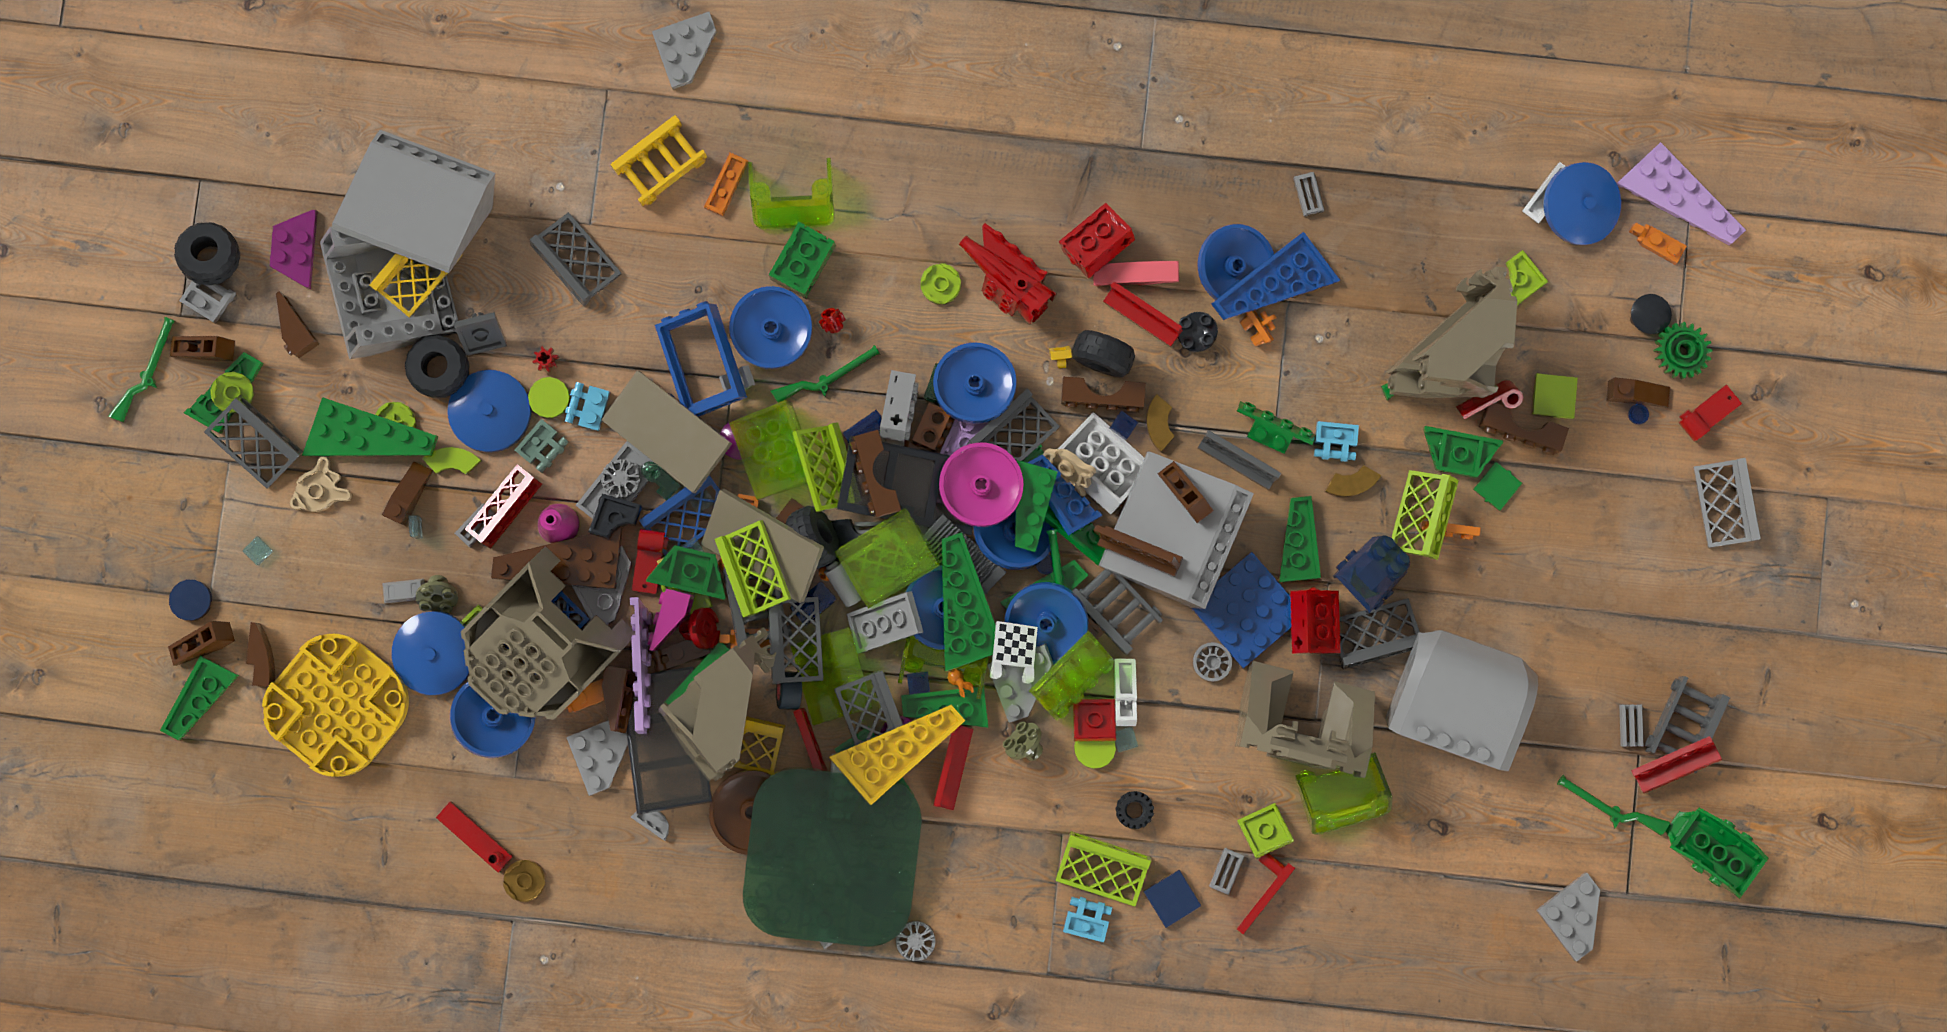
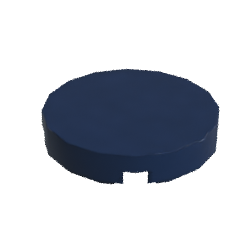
M186 579L179 582L173 587L169 595L171 611L183 620L196 621L201 619L211 608L212 594L210 589L204 583L197 580Z

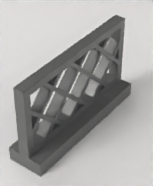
M569 212L538 236L534 235L530 239V246L582 306L589 303L593 296L621 275L619 269ZM569 220L573 225V232L561 231V225ZM549 234L558 235L557 244H548L543 238ZM560 235L572 236L571 246L559 245ZM575 237H584L587 241L586 247L574 246ZM559 249L571 250L570 260L561 259L558 256ZM573 250L586 251L585 261L573 260ZM588 252H597L600 256L599 263L588 262ZM572 264L584 265L583 275L574 274L571 271ZM587 265L598 266V276L586 275ZM601 267L611 268L614 274L610 277H600ZM585 279L597 280V287L590 292L585 287Z
M1027 388L1010 404L1003 414L990 421L969 440L967 445L972 443H990L997 446H1005L1010 454L1011 447L1022 448V456L1013 458L1016 462L1017 460L1023 461L1060 426L1032 398L1033 394ZM1030 404L1036 410V417L1025 416V408ZM1013 419L1022 420V430L1011 429V421ZM1025 420L1036 421V431L1025 430ZM1040 421H1047L1053 428L1049 431H1040ZM998 432L1008 433L1007 443L996 442ZM1011 433L1022 434V444L1011 443ZM1025 434L1036 435V443L1034 445L1025 444Z
M241 395L236 397L204 431L207 436L266 489L303 453L295 443ZM232 409L239 414V422H228V413ZM240 425V437H229L228 426ZM243 425H251L255 429V437H244ZM215 426H225V437H217L211 430ZM229 440H241V451H233L230 448ZM244 440H256V451H245ZM259 440H268L271 443V451H260ZM245 454H256L257 465H248L245 461ZM260 454H271L272 465H261ZM275 454H283L289 461L285 465H276ZM272 468L273 477L267 482L261 476V469Z
M1210 430L1206 432L1197 448L1267 490L1270 489L1271 485L1281 475L1276 469Z
M807 597L799 606L794 604L799 602L791 598L768 609L770 655L776 652L774 666L771 668L772 684L823 681L818 597ZM814 602V612L810 616L800 609L804 603ZM781 604H791L795 608L794 612L787 617L781 612ZM797 611L806 618L800 627L790 620ZM814 614H815V621H813V620L811 619ZM808 621L816 629L811 637L801 630ZM787 622L797 629L790 638L782 631L783 626ZM798 632L808 639L801 648L792 641ZM783 638H785V639L787 640L784 645H783ZM809 642L817 647V652L812 658L803 651V648ZM788 643L798 650L791 659L784 654L783 649ZM799 653L809 660L802 669L793 662V659ZM784 658L788 661L785 666H784ZM812 662L818 668V676H809L804 672V669ZM791 663L799 672L795 677L785 678V668Z
M1409 598L1382 605L1377 610L1373 609L1370 613H1366L1364 610L1340 617V622L1350 626L1345 635L1340 633V637L1343 638L1340 642L1341 653H1339L1342 669L1412 650L1419 629ZM1406 606L1408 613L1405 619L1394 614L1396 607ZM1383 611L1389 615L1385 624L1374 619L1377 612ZM1391 616L1402 622L1398 631L1387 626ZM1358 617H1364L1369 620L1365 630L1354 624ZM1371 622L1383 627L1378 637L1367 631ZM1404 624L1413 627L1415 635L1407 637L1400 633ZM1352 627L1363 633L1358 642L1347 637ZM1384 629L1396 634L1393 641L1386 642L1380 638ZM1365 634L1376 640L1372 647L1367 648L1360 644ZM1345 640L1356 645L1353 652L1344 654L1342 644Z
M876 671L834 688L854 745L863 742L856 736L859 726L870 731L866 739L867 741L871 738L873 732L878 735L882 734L874 730L879 719L886 721L888 725L886 732L903 725L883 671ZM867 680H871L873 685L870 695L859 691L862 683ZM847 688L855 691L851 702L843 700L840 691ZM858 693L869 697L864 709L853 704ZM871 699L878 701L880 704L877 715L867 711ZM852 707L863 711L858 722L851 720L849 717ZM865 713L876 717L871 728L861 724Z

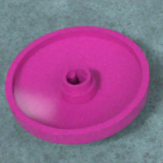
M972 443L959 448L947 459L940 474L939 491L945 507L956 519L971 526H991L1008 518L1017 508L1023 493V476L1016 460L1003 448L990 443Z

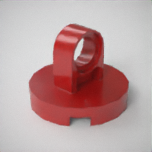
M698 608L693 611L690 620H686L680 625L679 632L685 640H692L693 644L699 649L713 648L720 636V630L717 631L716 623H719V619L711 608Z

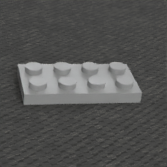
M626 441L611 461L618 459L628 460L639 470L641 479L637 491L629 497L620 498L633 502L660 466ZM620 463L614 464L615 470L620 469ZM624 464L623 471L626 470L628 464ZM630 468L627 473L632 475L636 472L633 468ZM608 469L611 474H614V470ZM602 473L575 505L592 519L602 493L609 495L601 483ZM605 475V481L612 479L611 475ZM629 477V481H637V478ZM611 482L610 484L606 485L607 488L614 485V483ZM632 483L627 484V488L630 491L635 487ZM617 486L614 487L612 493L618 494L619 488ZM621 487L622 494H626L625 488Z
M912 591L847 614L858 654L923 632Z

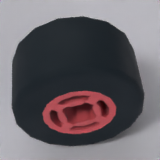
M785 672V678L795 677L798 672ZM802 682L776 684L777 707L779 709H799L802 699Z

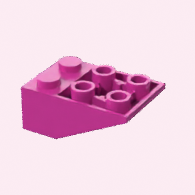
M666 589L665 592L661 593L659 599L661 609L660 612H656L653 624L656 627L655 631L649 635V650H658L690 616L695 595L673 589Z

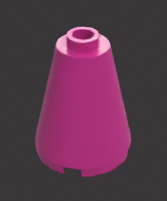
M565 504L550 505L539 516V533L549 543L572 539L578 533L579 518L576 512Z

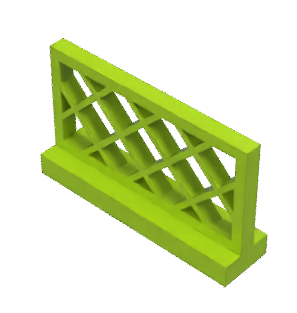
M839 423L792 432L816 512L837 508L838 500L834 498L836 491L840 493L847 456ZM818 432H821L824 443L816 438ZM801 435H805L810 439L808 446L803 443ZM814 443L821 448L819 454L811 449ZM824 452L828 455L829 463L822 458ZM808 455L816 459L814 465L809 463ZM819 463L827 468L824 474L817 469ZM830 471L834 475L835 482L828 478ZM853 473L847 503L856 504L862 500ZM815 474L822 479L820 485L814 481L813 477ZM825 483L832 487L830 494L823 489ZM820 494L828 499L823 506L820 502Z
M1409 470L1392 534V539L1396 544L1401 536H1405L1407 543L1400 547L1403 552L1438 560L1459 480L1447 474L1438 475ZM1415 476L1421 477L1423 481L1417 488L1413 486ZM1435 480H1440L1439 488L1432 491L1429 484ZM1426 487L1430 494L1421 500L1418 492ZM1415 496L1418 503L1409 508L1408 500ZM1433 499L1435 502L1434 507L1427 511L1424 504ZM1421 507L1424 515L1416 520L1412 512ZM1409 515L1413 523L1404 528L1402 525L1403 519ZM1427 518L1429 526L1422 531L1419 523ZM1416 527L1419 534L1410 539L1407 532ZM1421 538L1424 541L1422 551L1416 550L1414 543Z
M763 520L715 539L743 618L757 615L761 611L791 599ZM756 527L759 528L761 533L758 541L750 537L752 530ZM740 536L744 538L741 549L735 546L733 537ZM748 541L757 544L753 554L745 551ZM761 547L765 548L768 552L766 560L757 557ZM743 554L751 557L748 568L744 567L741 563ZM756 560L764 564L760 574L752 571ZM768 566L775 571L773 580L765 577ZM750 574L759 578L755 588L749 585L748 579ZM763 580L771 583L768 594L759 590ZM775 586L781 588L784 597L777 599L772 596ZM757 594L766 597L761 607H758L755 601Z
M1071 831L1055 881L1136 906L1151 863V857ZM1070 848L1079 849L1083 857L1072 862L1069 856ZM1094 854L1100 856L1103 863L1092 868L1087 858ZM1085 859L1089 870L1078 874L1074 864ZM1113 861L1120 862L1123 869L1112 874L1107 864ZM1072 866L1076 876L1071 879L1061 877L1063 870ZM1105 866L1110 876L1099 881L1094 871ZM1134 867L1142 869L1141 876L1132 881L1127 871ZM1125 872L1129 883L1118 887L1114 877ZM1092 873L1096 883L1090 886L1084 885L1081 877ZM1112 879L1116 889L1111 892L1104 891L1101 884ZM1132 886L1135 891L1133 900L1125 898L1121 890Z

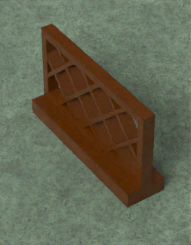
M1096 525L1094 528L1095 533L1100 537L1098 546L1170 576H1176L1183 560L1182 556L1108 526L1103 528Z

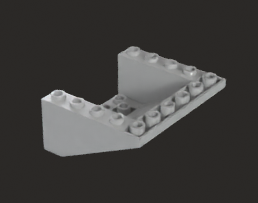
M379 130L371 141L332 223V229L450 273L493 208L495 173Z
M329 227L321 239L320 245L349 359L372 356L410 346L427 336L439 335L444 337L457 333L454 322L458 321L447 275L440 282V285L434 289L435 292H432L429 298L409 318L372 287L371 294L368 295L370 283L384 268V263H372V271H369V260H388L389 262L396 253ZM414 260L415 264H423ZM422 266L420 268H422L423 274L421 275L415 271V275L424 279L426 278V268ZM429 266V274L435 278L441 274L439 269ZM403 272L401 273V274H403L404 276H406L407 278H409L410 280H412V278L409 277L408 275H406L405 273H403ZM424 281L425 286L416 282V284L427 290V281ZM401 283L402 295L413 294V288L405 283ZM389 284L386 292L390 296L399 295L398 284ZM403 297V307L410 311L414 306V297Z
M1149 451L1144 458L1114 529L1182 556L1183 560L1178 572L1173 577L1105 549L1098 566L1187 607L1205 609L1254 493L1174 461L1214 510L1199 523H1196L1157 474L1172 463L1173 460Z

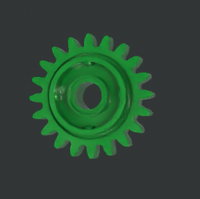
M1682 322L1680 326L1674 323L1672 328L1668 326L1665 328V333L1661 332L1658 335L1662 340L1655 341V344L1659 347L1654 349L1653 352L1659 353L1655 360L1662 361L1658 366L1659 368L1666 366L1665 374L1672 371V378L1677 377L1678 374L1680 379L1686 378V375L1692 378L1694 373L1698 375L1702 373L1701 369L1708 367L1705 362L1710 361L1712 358L1706 354L1713 352V350L1706 347L1711 344V341H1704L1708 334L1700 335L1701 327L1694 330L1693 323L1686 327L1685 322ZM1680 346L1686 349V355L1680 353Z

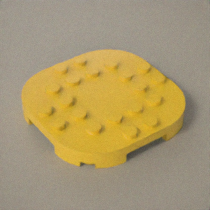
M342 634L319 635L304 643L299 648V653L275 682L270 683L262 701L263 721L269 734L308 764L309 768L313 771L331 777L348 776L367 767L400 728L408 712V690L398 673L360 641Z

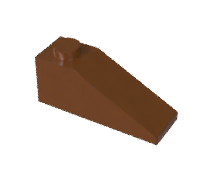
M279 291L276 293L282 339L286 343L284 348L290 356L295 355L301 358L318 346L319 342L287 297Z
M172 336L170 357L233 361L235 340L220 336Z
M1614 377L1608 381L1606 401L1668 408L1670 387L1636 379Z
M1174 461L1157 473L1196 523H1199L1214 511Z
M413 462L391 495L382 516L406 526L433 470Z
M210 621L168 646L173 666H177L200 656L221 650L233 643L235 639L230 622Z
M606 666L602 690L610 731L626 734L634 696L633 683L637 681L633 670Z

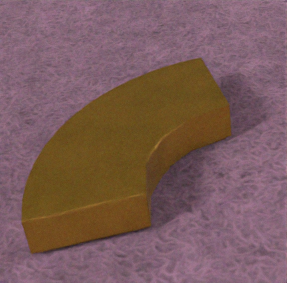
M1156 394L1148 408L1147 429L1152 443L1162 452L1174 438V434L1170 431L1168 425V414L1172 407Z
M1364 465L1358 472L1352 475L1335 473L1325 492L1340 497L1358 495L1370 489L1379 480L1381 475Z

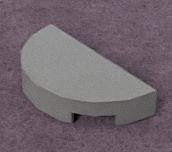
M636 811L631 816L636 822L666 841L669 834V824L667 818L660 811L642 815L637 814Z

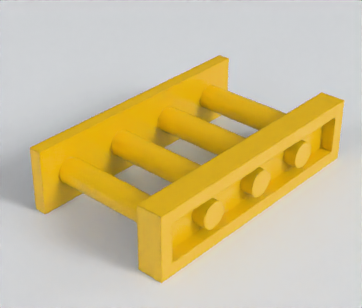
M676 115L672 116L610 164L617 175L625 173L642 196L638 198V201L642 207L646 204H652L657 199V195L694 167L699 168L702 166L707 158L703 149L696 153L681 134L680 128L682 124ZM667 137H674L690 157L683 165L678 163L663 144ZM653 148L658 149L674 170L666 178L663 177L648 158V152ZM637 160L644 164L658 182L649 191L631 169V165Z

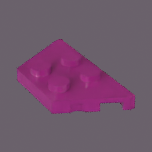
M310 210L273 226L269 266L308 289H311L318 215L316 210Z

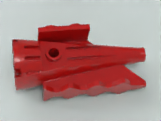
M984 223L982 225L983 246L968 236H965L959 243V246L965 250L985 273L981 291L988 300H993L1003 313H1008L1012 317L1017 310L1027 323H1034L1048 308V300L1050 299L1053 302L1057 295L1054 290L1042 284L1048 272L1037 267L1032 258L1024 256L1016 245L1009 243L1001 232L994 230Z

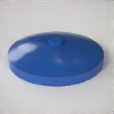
M1588 162L1574 163L1565 166L1552 177L1544 195V213L1551 230L1560 239L1575 245L1593 244L1604 239L1617 224L1621 212V195L1616 181L1603 167Z
M1232 224L1221 227L1212 232L1201 246L1197 265L1200 281L1207 293L1216 300L1273 256L1274 252L1268 240L1259 231L1250 226Z
M776 286L761 287L747 293L734 307L729 324L730 337L737 352L750 364L765 369L782 368L799 359L807 349L812 336V320L804 302L793 292Z
M984 343L959 345L947 352L935 369L933 378L935 397L941 408L956 420L971 424L989 422L1003 414L1013 401L1016 392L1014 367L1003 352L991 345Z
M482 370L468 375L463 386L450 396L448 402V420L452 431L462 443L481 452H499L513 446L523 437L531 420L532 409L529 405L528 394L525 388L514 377L497 370Z
M1015 509L1008 518L998 524L985 527L974 526V536L978 547L990 561L1006 569L1023 570L1039 564L1049 554L1051 550L1049 536L1046 531L1054 530V528L1044 521L1036 552L1015 547Z
M936 566L917 575L908 586L906 592L912 591L923 629L922 633L913 636L928 647L944 650L942 566Z
M1040 582L1025 587L1014 596L1005 614V622L1038 627L1036 647L1043 644L1047 645L1053 665L1072 658L1082 647L1088 633V615L1082 601L1070 589L1056 583Z
M433 611L415 615L400 627L392 645V662L395 671L406 686L421 694L439 695L455 690L467 680L469 669L465 664L464 650L466 648L464 639L461 637V631L466 625L462 621L448 613Z
M468 682L457 692L450 709V725L457 741L469 752L486 758L507 756L521 748L530 737L536 716H519L518 713L499 714L469 686Z

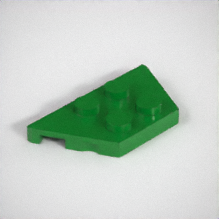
M1424 426L1423 428L1436 471L1477 478L1498 448L1503 444V440Z
M674 545L646 579V582L725 600L716 555Z

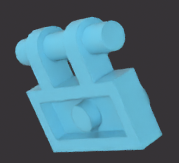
M576 382L574 389L571 390L570 396L572 398L569 407H566L565 422L572 424L574 416L579 417V426L599 431L602 423L601 419L604 416L611 392L589 386L588 393L582 392L584 384ZM580 399L585 400L582 411L577 410Z
M1318 421L1316 424L1315 443H1323V449L1315 448L1314 457H1322L1323 460L1334 458L1347 462V460L1355 461L1356 452L1348 451L1349 446H1357L1359 425ZM1330 444L1342 445L1341 451L1330 450Z
M1071 897L1070 905L1076 906L1077 911L1076 913L1068 911L1063 932L1104 942L1109 921L1101 920L1102 914L1111 915L1112 907L1106 906L1105 903L1099 901L1098 903L1087 901L1084 897H1080V899ZM1084 909L1095 911V917L1083 915Z

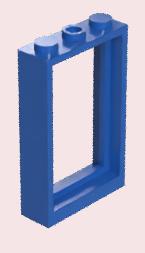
M708 301L697 304L695 309L682 310L676 317H665L661 319V323L655 325L679 401L698 417L747 398L717 304H711ZM707 315L731 389L693 403L670 330Z

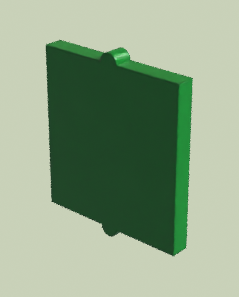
M1495 462L1473 490L1484 498V502H1489L1500 511L1521 486L1522 482L1514 477L1510 470L1507 471Z

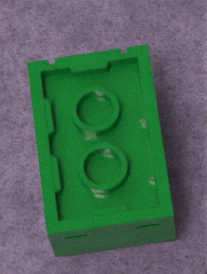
M798 222L769 273L770 280L806 299L836 247L835 241L830 238L827 239L820 231L813 230L808 226L805 227L804 224Z

